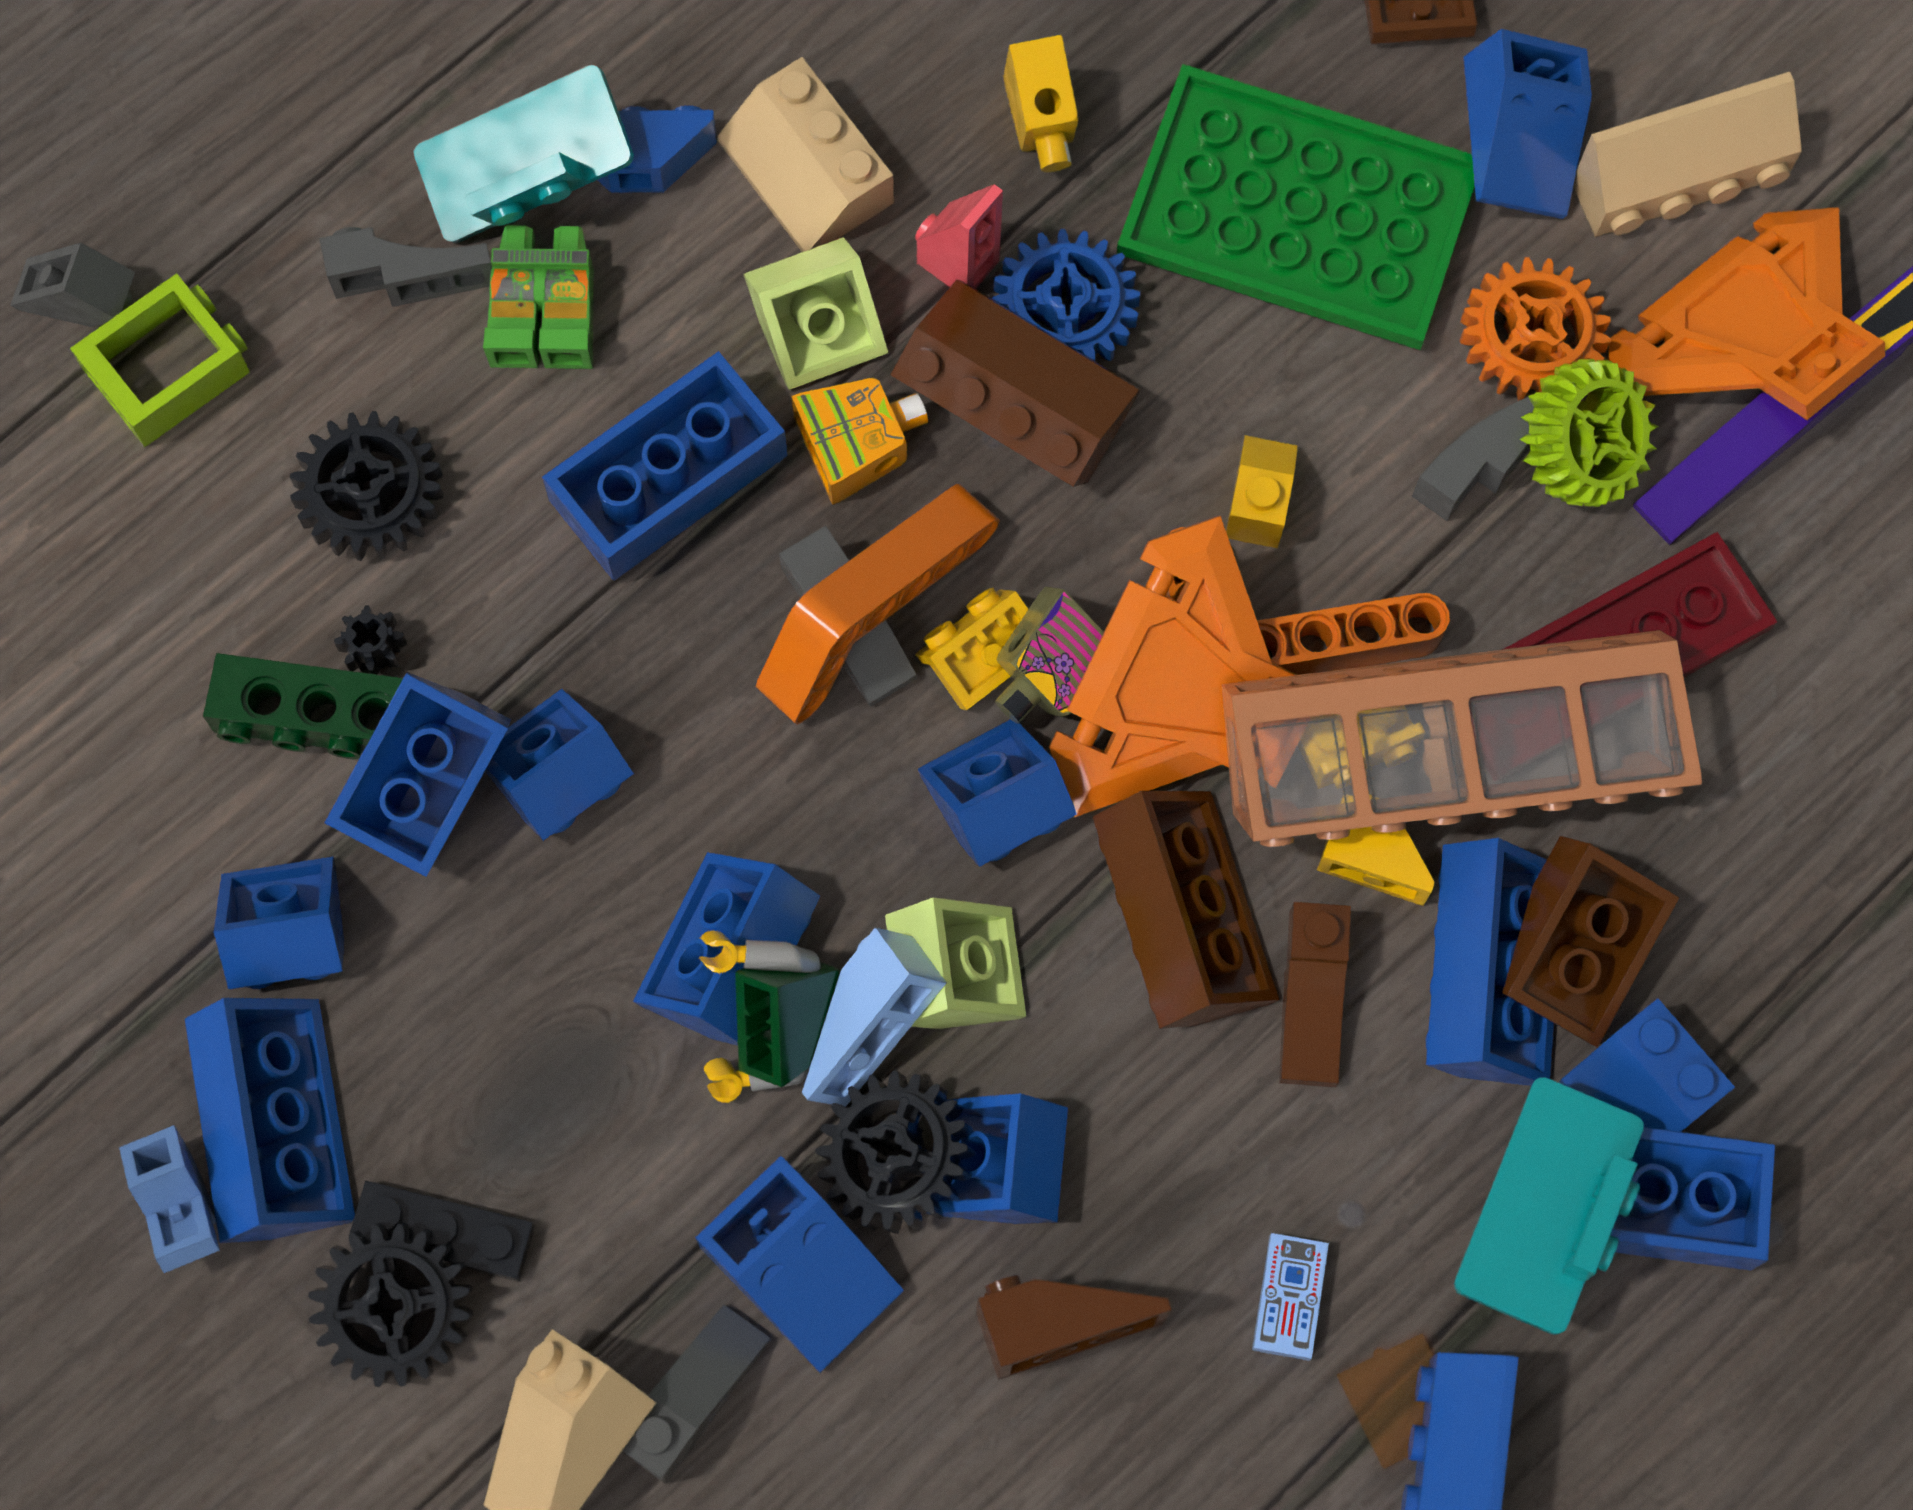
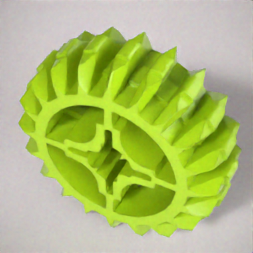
M1579 359L1577 362H1572V364H1563L1555 367L1554 375L1541 378L1540 386L1542 392H1536L1528 396L1534 407L1533 412L1521 417L1529 424V434L1519 439L1530 445L1531 451L1523 461L1530 464V466H1536L1532 480L1545 485V494L1551 495L1553 498H1560L1561 502H1566L1568 505L1583 506L1584 504V506L1599 507L1606 505L1607 502L1624 499L1625 490L1639 487L1636 473L1650 470L1645 460L1646 453L1657 449L1649 442L1650 432L1659 427L1649 422L1648 418L1655 405L1642 400L1647 386L1634 382V372L1628 371L1625 368H1619L1618 363H1612L1609 360ZM1587 394H1589L1586 401H1581Z

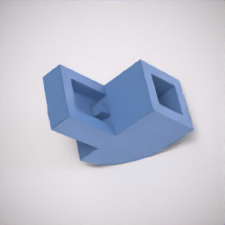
M175 1125L119 1147L128 1188L146 1217L155 1259L164 1273L220 1251L213 1225L216 1223L215 1212L198 1167Z

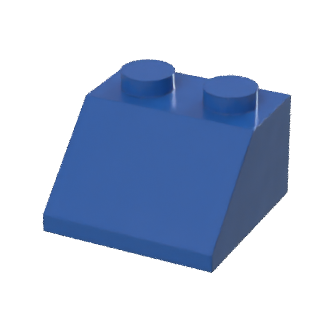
M563 689L557 691L509 726L485 770L524 822L543 841L552 834L560 833L569 828L574 823L576 816L595 802L607 799L615 794L620 788L621 783L634 774L601 723Z
M1011 719L918 768L924 784L958 843L979 867L990 861H997L1006 857L1017 846L1038 835L1053 832L1062 822L1077 815L1056 761L1020 723L1017 724Z
M334 857L221 874L214 935L228 990L242 987L261 989L272 985L274 982L299 978L317 980L327 977L331 973L343 972L345 941Z
M1659 998L1614 1033L1559 1081L1567 1087L1638 1116L1642 1120L1644 1128L1682 1132L1735 1088Z
M1022 1093L947 1099L946 1101L955 1100L964 1108L961 1115L955 1121L968 1123L972 1126L973 1132L967 1137L962 1138L959 1142L974 1149L976 1155L959 1161L958 1166L969 1172L972 1176L970 1180L960 1181L954 1179L952 1181V1188L960 1196L958 1202L951 1201L945 1197L939 1199L938 1202L942 1208L943 1217L1009 1224L1057 1222L1068 1107Z

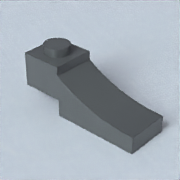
M347 227L336 231L332 236L319 238L327 278L336 299L386 289L391 305L395 307L490 286L492 264L486 243L452 248L408 246L377 238L372 227L365 229Z

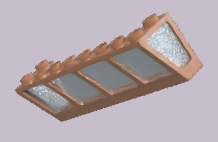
M1661 630L1221 684L1233 815L1252 841H1260L1262 846L1278 847L1289 845L1294 842V836L1316 834V837L1319 839H1340L1349 836L1350 829L1372 827V830L1375 832H1395L1405 829L1406 822L1427 820L1432 825H1451L1462 820L1461 815L1482 812L1483 816L1488 818H1506L1516 815L1517 808L1537 805L1540 810L1561 811L1571 808L1573 801L1594 798L1596 803L1615 804L1627 801L1628 794L1649 791L1651 796L1670 797L1682 794L1683 787L1702 785L1701 769L1677 640Z

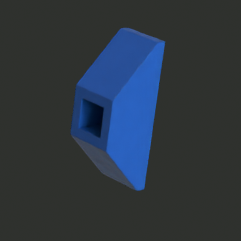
M631 106L618 111L632 147L634 159L629 166L602 177L598 181L611 193L665 192L716 145L714 111L702 110L696 106H680L674 110L650 111L644 107Z

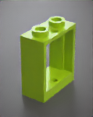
M177 273L70 348L83 371L144 447L250 373L242 356V353L248 350L240 335L230 323L221 328L211 316L217 310L206 293L198 284L189 289ZM184 308L218 351L142 404L108 361Z

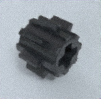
M365 605L360 615L354 618L351 615L349 617L343 616L342 620L346 626V632H341V636L335 638L334 643L338 651L348 652L344 663L349 671L357 669L362 671L363 668H366L370 674L378 675L380 674V669L386 666L390 668L399 667L395 652H400V647L407 645V640L403 632L393 631L397 621L391 611L384 615L380 612L377 616L372 613L369 605ZM366 638H369L372 641L380 639V642L376 646H373L370 643H365L363 645L361 644L362 641Z

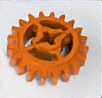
M1525 257L1519 273L1515 272L1508 262H1505L1500 269L1499 279L1487 272L1481 282V289H1472L1467 301L1470 307L1464 309L1460 323L1467 326L1460 337V344L1473 346L1468 353L1467 364L1485 363L1479 376L1481 382L1493 376L1500 378L1497 394H1503L1510 385H1514L1517 387V399L1520 401L1527 397L1530 389L1542 392L1540 379L1548 375H1554L1555 367L1563 364H1572V362H1577L1579 359L1604 360L1600 353L1606 352L1611 338L1603 333L1606 332L1611 322V317L1596 315L1604 303L1603 296L1585 297L1592 282L1590 279L1583 280L1576 285L1571 283L1570 280L1573 276L1574 267L1568 266L1560 275H1555L1553 273L1552 259L1548 258L1541 271H1536L1531 259ZM1497 311H1500L1506 317L1504 328L1508 333V340L1503 344L1496 333L1494 325V315ZM1567 317L1575 331V349H1571L1570 345L1564 342L1568 334L1563 328L1562 321Z

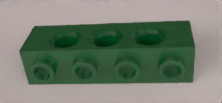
M216 653L203 718L212 731L217 733L219 739L230 743L249 744L251 738L271 740L272 745L283 750L301 752L305 751L306 745L327 748L329 754L340 758L358 759L375 731L365 728L368 718L376 712L386 711L403 678ZM268 697L281 698L279 707L273 713L268 715L256 713L257 707L262 700ZM324 704L337 706L334 715L325 722L311 721V715L317 707Z

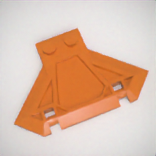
M1839 207L1765 213L1753 223V228L1760 235L1752 241L1736 236L1639 314V321L1645 325L1642 330L1635 334L1621 329L1614 334L1609 344V361L1618 363L1619 368H1625L1628 371L1634 372V382L1647 386L1644 396L1759 388L1804 419H1810L1885 357V341L1843 315ZM1776 248L1780 249L1774 255L1771 253ZM1662 340L1665 342L1659 348L1655 347Z
M1220 515L1148 541L1140 556L1141 560L1155 566L1146 586L1129 579L1067 708V711L1081 717L1076 731L1072 737L1057 730L1049 745L1052 758L1057 763L1077 812V815L1074 817L1117 803L1139 791H1150L1219 765L1229 768L1221 684L1298 675L1271 662ZM1175 576L1186 581L1177 601L1166 596ZM1311 717L1257 723L1252 726L1251 733L1259 782L1276 789ZM1101 728L1113 732L1105 750L1093 746Z

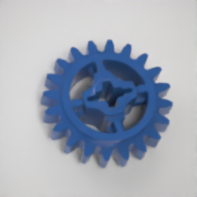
M1060 229L1056 244H1051L1048 238L1041 232L1038 233L1037 250H1032L1027 244L1021 242L1018 244L1019 261L1005 257L1003 260V273L1005 275L995 276L994 291L999 295L992 297V299L1095 361V354L1098 353L1104 359L1112 361L1115 352L1113 342L1117 345L1127 346L1130 335L1127 328H1134L1137 325L1138 312L1134 308L1139 306L1140 292L1131 289L1135 285V271L1121 272L1124 266L1125 255L1119 253L1111 258H1106L1107 240L1104 239L1094 248L1088 247V233L1086 231L1079 235L1076 243H1070L1065 229ZM1054 271L1049 279L1044 281L1043 284L1036 286V291L1026 292L1028 287L1037 278ZM1080 273L1085 274L1091 279H1093L1102 289H1097L1096 283L1089 282V280L1082 277ZM1062 288L1066 289V298L1069 299V316L1065 314V305H1062ZM1106 312L1104 317L1095 326L1078 333L1079 328L1090 319H1095V314ZM1030 315L1035 316L1036 321H1042L1045 325L1049 326L1054 332L1046 330L1045 328L1038 325L1030 317Z

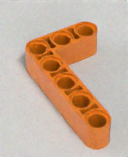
M956 484L816 584L797 601L788 614L756 682V688L796 725L807 720L828 696L853 644L977 552L996 531L1000 523L999 518L961 484Z
M1179 527L1177 529L1172 530L1169 533L1175 532L1186 527ZM1175 576L1166 596L1177 601L1186 581ZM1417 593L1257 620L1265 645L1272 652L1273 658L1271 662L1301 675L1373 666L1424 657L1433 653L1438 648L1450 622V617L1446 604L1439 597L1430 593ZM1413 617L1427 619L1432 624L1434 631L1428 634L1419 633L1410 626L1408 619ZM1360 626L1371 627L1379 634L1381 640L1374 643L1364 642L1356 636L1354 629ZM1307 635L1320 637L1325 642L1327 649L1321 652L1307 650L1302 645L1300 638Z

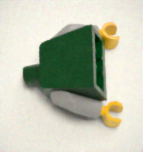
M712 930L705 932L701 939L706 945L714 947L723 946L721 953L716 957H699L708 969L720 974L732 969L735 963H744V968L735 972L739 1071H736L732 1063L727 1059L715 1058L709 1061L704 1066V1072L709 1080L720 1081L707 1085L711 1095L717 1101L729 1103L740 1095L742 1087L751 1086V1091H759L800 1084L808 1075L841 970L820 962L817 954L813 951L788 942L746 940L745 946L733 945L720 931Z

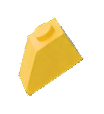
M1245 435L1226 527L1228 539L1278 549L1285 526L1294 479L1297 445Z
M1343 795L1339 805L1355 803L1354 796L1352 798ZM1369 796V797H1370V801H1371V800H1379L1378 798H1375V797H1373V796ZM1372 827L1350 829V835L1347 837L1326 840L1317 871L1424 906L1435 883L1406 828L1395 832H1375L1372 830Z

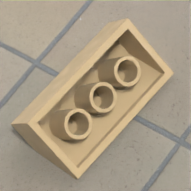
M1786 72L1591 134L1577 168L1573 188L1594 236L1597 237L1613 232L1615 235L1627 234L1640 227L1644 221L1660 216L1665 220L1674 219L1688 212L1694 205L1710 200L1712 204H1720L1736 197L1741 190L1756 185L1763 189L1770 188L1785 181L1790 176V172L1802 152L1795 84L1791 73Z

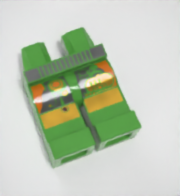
M506 225L500 248H492L487 328H485L483 344L490 368H538L540 351L544 368L593 369L594 269L590 252L586 249L582 228L579 226H560L555 228L553 249H534L535 234L533 228L521 225ZM541 313H542V328H540V315H541ZM507 352H521V353L511 354V353H507Z

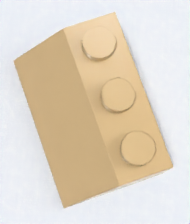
M803 57L759 83L717 136L718 142L802 252L839 239L894 204L893 174Z

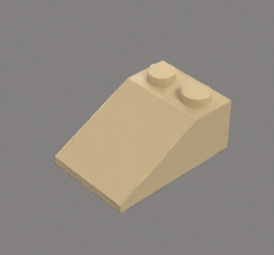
M552 1329L545 1340L531 1352L526 1366L516 1378L484 1506L489 1510H580L656 1402L611 1367Z

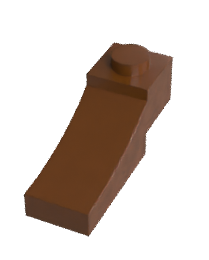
M1294 902L1290 909L1287 968L1284 972L1279 1083L1337 1087L1339 1083L1343 1004L1347 964L1349 962L1351 906Z

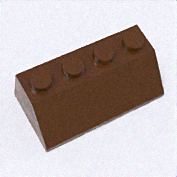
M957 279L916 327L890 374L1073 487L1089 482L1142 390L960 279Z
M1139 791L1093 816L1099 836V846L1106 858L1115 886L1116 899L1122 908L1132 940V950L1139 962L1149 994L1150 1007L1156 1016L1160 1029L1197 1026L1279 1001L1211 791Z

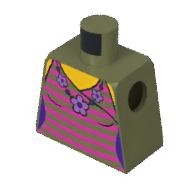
M1045 586L997 656V662L1014 681L994 702L1008 718L1017 724L1037 704L1048 714L1064 717L1071 713L1067 711V708L1104 633L1064 589Z

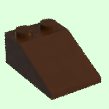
M1560 836L1533 884L1502 993L1598 1048L1679 897L1592 844Z
M1014 1275L985 1286L987 1293L983 1297L978 1298L976 1314L998 1380L1163 1325L1172 1309L1168 1298L1038 1279L1021 1284L1019 1275Z

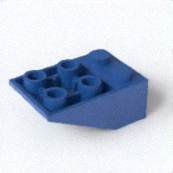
M1500 29L1463 57L1476 201L1563 219L1568 214L1592 98L1587 49Z
M782 1156L695 1237L701 1250L819 1373L904 1292L903 1288L825 1200Z

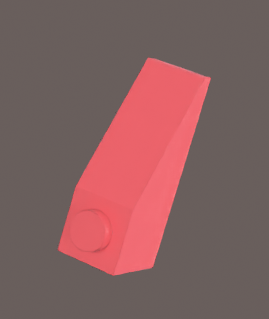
M995 184L949 202L938 216L934 213L929 215L915 235V240L917 241V264L949 287L957 279H960L976 289L999 262L1003 190Z

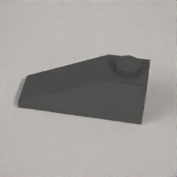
M723 1304L650 1392L648 1397L656 1402V1404L622 1452L663 1483L667 1484L771 1341V1338Z

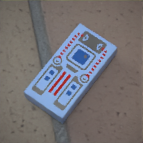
M1275 1233L1270 1234L1254 1333L1253 1351L1308 1361L1312 1359L1329 1243Z

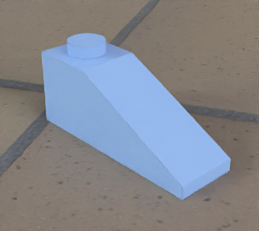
M875 927L860 942L857 951L841 969L802 1090L807 1100L831 1105L838 1103L846 1107L851 1101L848 1088L853 1086L860 1090L869 1079V1076L874 1073L945 986L946 981L913 936Z

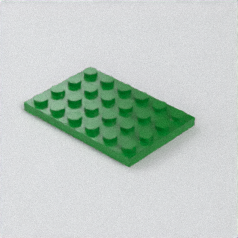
M1182 64L1119 238L1116 254L1123 253L1125 257L1421 350L1475 186L1472 154Z

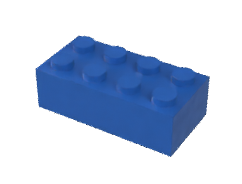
M718 351L542 476L551 504L611 579L615 581L787 457L785 430Z

